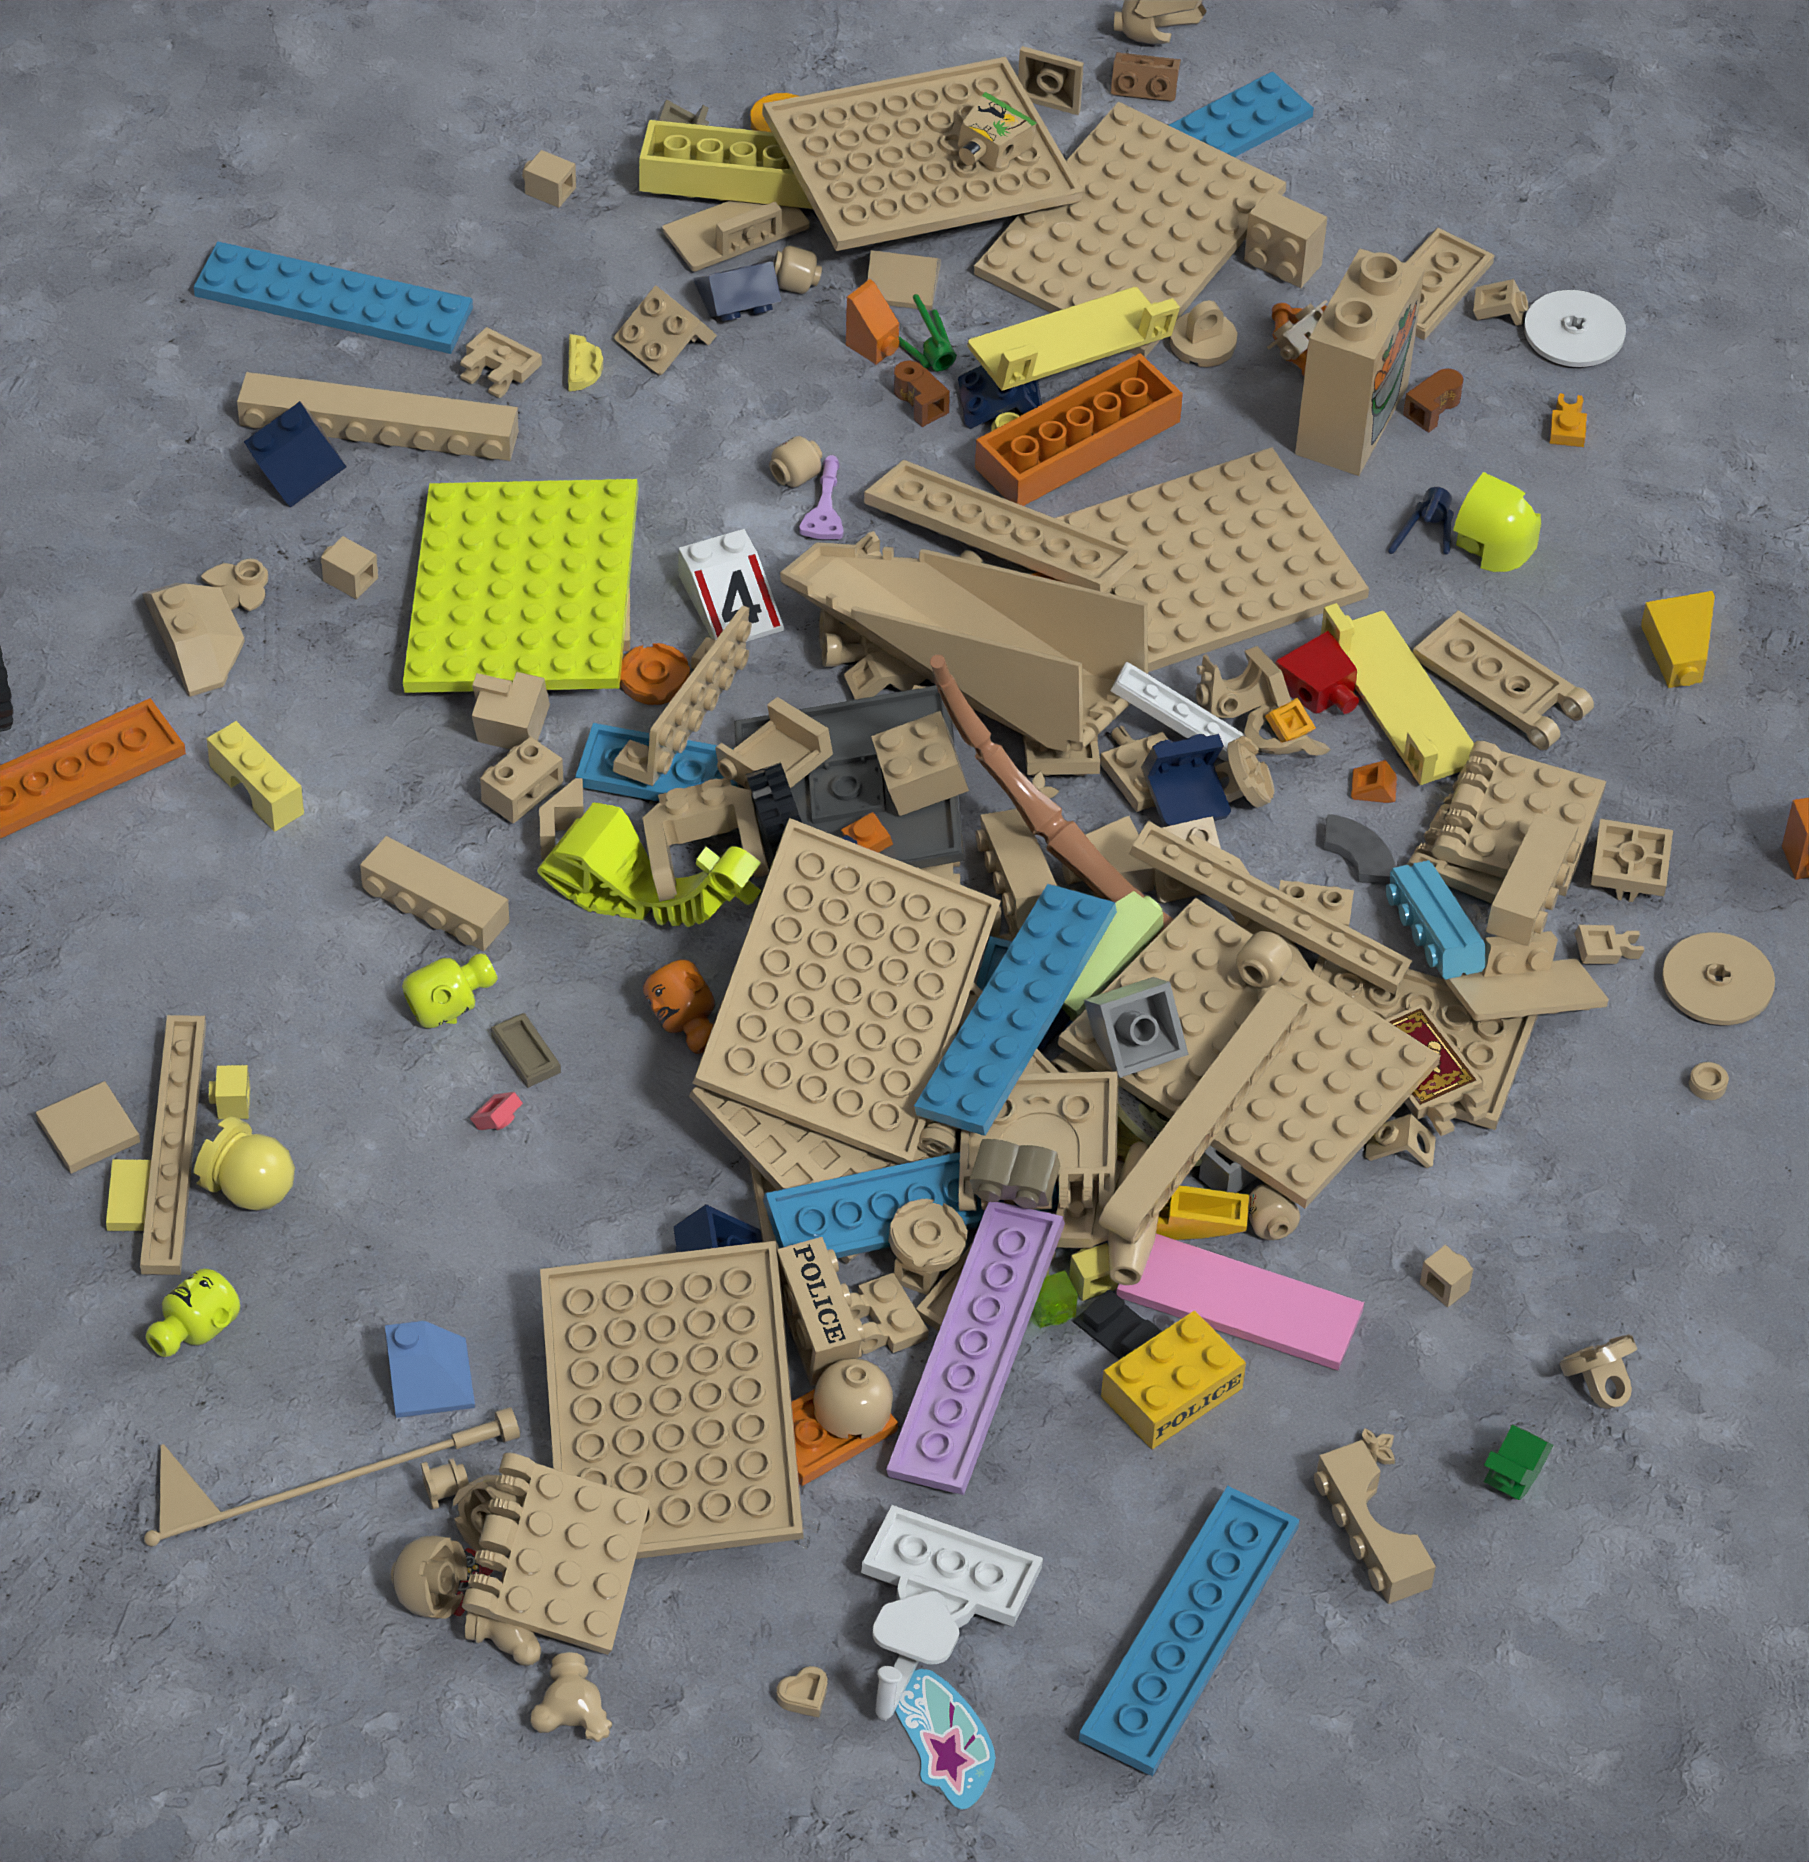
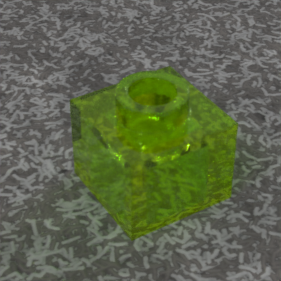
M1065 1270L1049 1275L1044 1279L1032 1311V1315L1040 1329L1052 1324L1061 1325L1070 1318L1076 1317L1078 1294Z

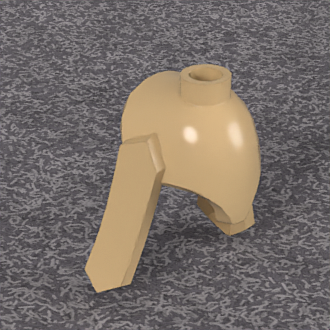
M1124 0L1122 12L1115 11L1114 31H1123L1128 38L1138 42L1166 44L1170 42L1172 34L1160 32L1156 28L1198 24L1207 11L1201 3L1202 0Z

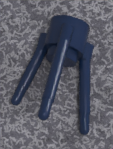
M1441 487L1429 488L1425 493L1423 501L1417 503L1413 514L1393 541L1388 552L1390 554L1395 553L1419 517L1423 516L1425 522L1438 523L1441 520L1443 521V553L1449 554L1451 521L1454 516V512L1449 509L1452 502L1451 494Z

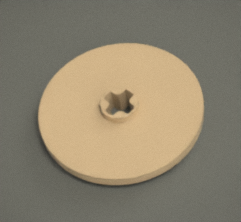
M1700 933L1683 939L1668 953L1662 971L1664 989L1674 1005L1686 1015L1714 1025H1734L1755 1018L1770 1003L1775 987L1774 971L1766 956L1750 942L1725 933ZM1715 976H1721L1722 981H1716Z

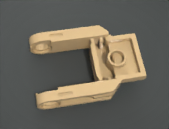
M726 778L711 779L703 784L687 788H675L667 793L658 795L660 803L642 817L652 875L660 902L673 899L677 895L669 847L672 844H682L739 828L743 849L761 862L752 876L754 875V878L769 873L751 792L747 789L732 786L731 781Z

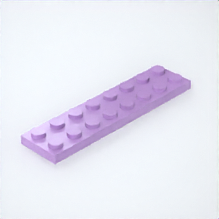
M988 1202L886 1470L889 1477L952 1493L965 1494L1065 1225L1063 1216L1002 1202Z

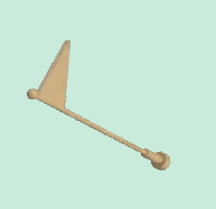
M511 1407L495 1412L496 1420L451 1434V1439L223 1512L219 1511L168 1448L162 1444L160 1532L148 1531L144 1535V1541L148 1546L153 1547L162 1539L453 1446L457 1450L497 1436H501L505 1443L520 1438L517 1420Z

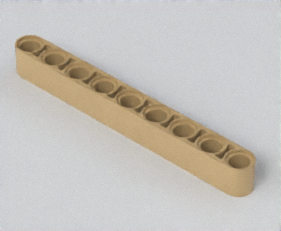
M1272 985L1110 1198L1100 1216V1226L1133 1244L1142 1237L1297 1029L1308 1007L1306 1001L1275 985Z

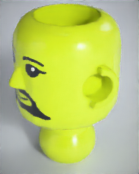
M480 953L471 957L468 964L462 967L452 958L439 959L408 975L402 983V989L407 1003L420 1025L425 1028H435L444 1023L456 1024L458 1016L474 1008L475 998L473 990L479 987L489 988L496 983L498 978L487 955Z
M206 1268L199 1269L164 1297L162 1313L165 1320L157 1321L148 1327L146 1331L148 1344L162 1357L174 1355L180 1349L182 1341L196 1346L205 1344L238 1316L240 1312L238 1294L228 1280L220 1273Z

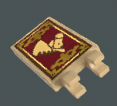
M1423 1003L1385 1019L1441 1055L1439 1065L1404 1101L1417 1120L1428 1116L1439 1135H1446L1454 1131L1455 1126L1450 1119L1456 1117L1457 1112L1451 1105L1459 1101L1473 1122L1486 1117L1487 1111L1482 1105L1489 1102V1097L1482 1090L1483 1081Z

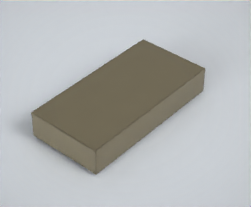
M525 1013L491 1027L492 1037L527 1088L561 1073L560 1063Z

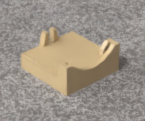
M1600 819L1595 844L1591 885L1616 889L1618 900H1622L1623 891L1630 892L1629 902H1633L1638 893L1664 897L1673 830Z

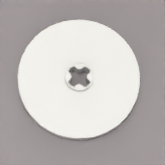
M1562 290L1546 294L1530 306L1525 317L1524 332L1532 348L1544 358L1565 366L1588 367L1606 362L1619 352L1625 340L1626 325L1618 309L1606 299L1585 291Z

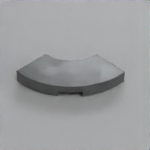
M1327 814L1324 850L1338 853L1349 860L1357 872L1358 882L1390 884V871L1392 868H1395V862L1384 841L1372 830L1352 819Z

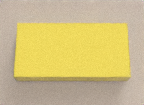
M112 1159L106 1218L107 1231H144L151 1160Z

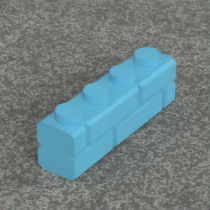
M1427 860L1413 863L1412 867L1404 865L1392 868L1390 871V884L1386 885L1387 900L1391 906L1396 905L1398 907L1403 926L1409 925L1411 927L1415 945L1417 947L1423 946L1425 949L1428 965L1430 967L1436 966L1445 980L1460 977L1464 972L1466 975L1482 972L1485 968V943L1434 865Z

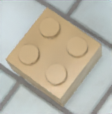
M1269 190L1249 212L1244 261L1283 281L1302 288L1322 265L1327 216Z
M941 711L871 736L888 791L899 816L969 791L952 737Z

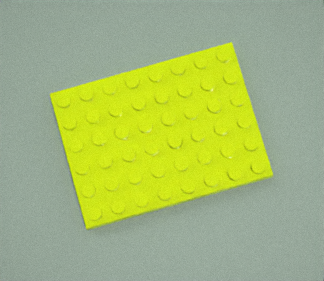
M637 479L429 483L403 676L404 693L474 691L472 685L476 673L509 680L513 683L516 672L544 678L547 690L619 689L639 490Z

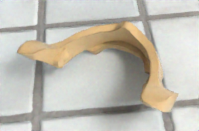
M1273 701L1262 705L1248 715L1244 731L1245 737L1251 739L1263 753L1281 755L1306 751L1310 755L1318 756L1324 755L1331 750L1325 743L1313 740L1307 735L1283 743L1276 738L1263 739L1259 735V730L1267 720L1265 716L1279 708Z

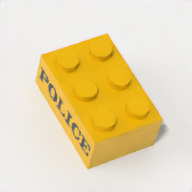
M1194 1310L1103 1370L1101 1397L1151 1449H1154L1243 1389L1246 1362Z

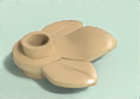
M245 559L239 562L237 566L228 563L217 565L201 575V579L213 587L221 588L231 610L241 605L245 610L252 611L259 607L265 599L264 586L268 582V571L260 561Z

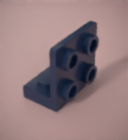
M982 365L958 377L965 424L969 429L1013 408L1021 416L1042 405L1038 379L1001 391Z

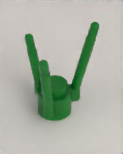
M914 294L913 300L932 337L924 342L923 354L900 336L899 345L915 357L924 368L927 369L932 366L935 371H944L954 364L957 354L951 346L938 311L936 309L931 311L933 323L919 295Z

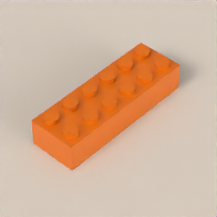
M1139 353L976 439L975 469L1006 500L1025 506L1179 423L1183 393Z

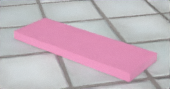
M1159 1234L1155 1236V1242L1141 1280L1134 1285L1119 1284L1117 1288V1295L1122 1299L1179 1318H1183L1195 1310L1215 1330L1338 1371L1364 1308V1302Z

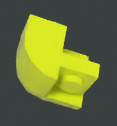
M1485 472L1480 475L1468 492L1457 515L1453 531L1458 532L1456 546L1482 557L1481 569L1492 572H1508L1522 566L1536 550L1541 528V514L1535 513L1533 508L1523 498L1526 494L1525 492Z

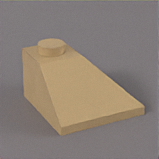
M1022 46L1019 52L1018 79L1032 103L1079 115L1084 63Z

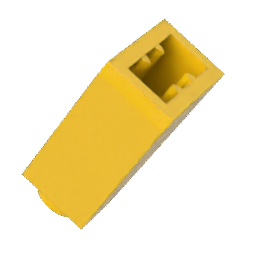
M1713 591L1645 603L1641 627L1668 688L1690 686L1695 683H1701L1703 680L1715 599Z

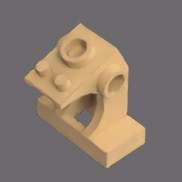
M1258 646L1244 651L1248 666L1243 674L1230 680L1222 679L1218 666L1216 664L1213 665L1206 654L1203 655L1202 666H1197V674L1201 675V684H1198L1196 687L1197 703L1203 709L1218 718H1234L1271 701L1278 707L1291 702L1282 671Z

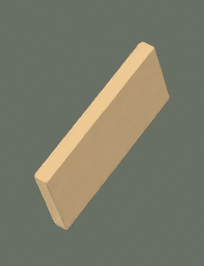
M1438 227L1405 262L1425 269L1416 337L1425 340L1490 268L1494 262V254Z

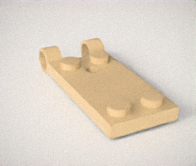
M1459 610L1413 649V654L1419 663L1527 733L1530 742L1540 750H1547L1560 738L1561 734L1557 724L1552 719L1542 716L1556 702L1560 703L1563 712L1575 721L1581 720L1594 708V701L1586 690L1574 686ZM1514 688H1521V689H1523L1524 691H1523V692H1518V691H1514L1513 689H1514Z

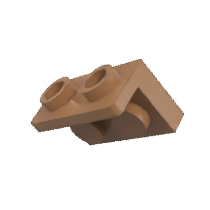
M1117 52L1113 65L1111 93L1113 95L1174 101L1181 59Z

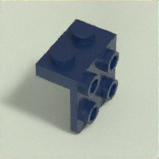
M1196 734L1187 740L1176 742L1163 740L1152 746L1141 769L1164 827L1213 816L1214 821L1226 819L1229 816L1231 808L1214 767V762L1224 747L1219 734L1210 736Z

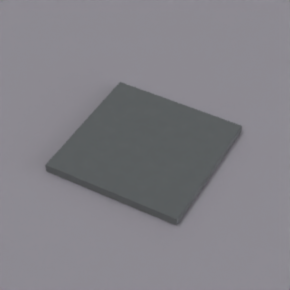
M936 685L798 709L829 729L833 751L832 756L790 788L803 824L842 838L841 829L874 812L890 834L893 845L879 852L880 854L916 868L919 867V869L965 861L959 795L899 816L888 791L871 737L941 711L954 743L953 721ZM769 715L734 721L736 747L770 721ZM738 783L739 788L745 789V787ZM751 795L759 822L768 870L770 871L774 855L754 797ZM753 875L749 878V881L761 890L758 896L762 893L768 875L754 878Z

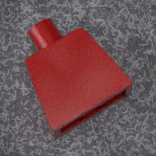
M1329 631L1324 632L1276 660L1275 665L1282 671L1289 696L1292 699L1298 697L1302 706L1312 713L1319 714L1335 705L1344 714H1348L1358 705L1359 698L1353 693L1356 686L1357 668Z

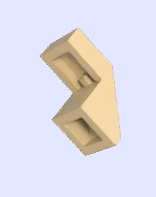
M582 778L572 780L539 808L541 860H544L555 847V831L568 830L577 818H581L584 815Z

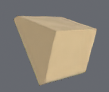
M871 250L867 280L870 279L875 282L889 306L917 309L913 295L918 294L926 309L932 311L941 259Z

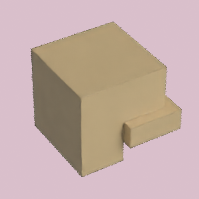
M516 672L512 683L509 680L476 673L472 685L476 699L472 720L478 742L512 749L514 746L522 744L530 736L538 741L550 706L544 678Z

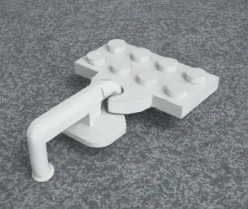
M892 1505L862 1562L861 1570L862 1574L898 1586L897 1601L884 1605L873 1625L872 1634L875 1642L884 1649L900 1654L894 1667L884 1666L878 1670L879 1683L875 1708L878 1718L886 1721L893 1715L919 1661L926 1664H939L950 1657L959 1639V1628L966 1625L974 1614L1014 1627L1042 1569L1043 1558Z

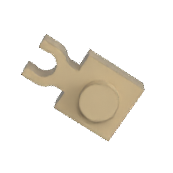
M1579 925L1574 933L1583 964H1617L1621 956L1628 959H1640L1644 952L1643 946L1631 945L1635 944L1640 936L1639 931H1626L1624 934H1616L1614 925Z

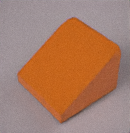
M1386 760L1354 768L1351 797L1353 800L1383 803L1395 802L1396 773Z

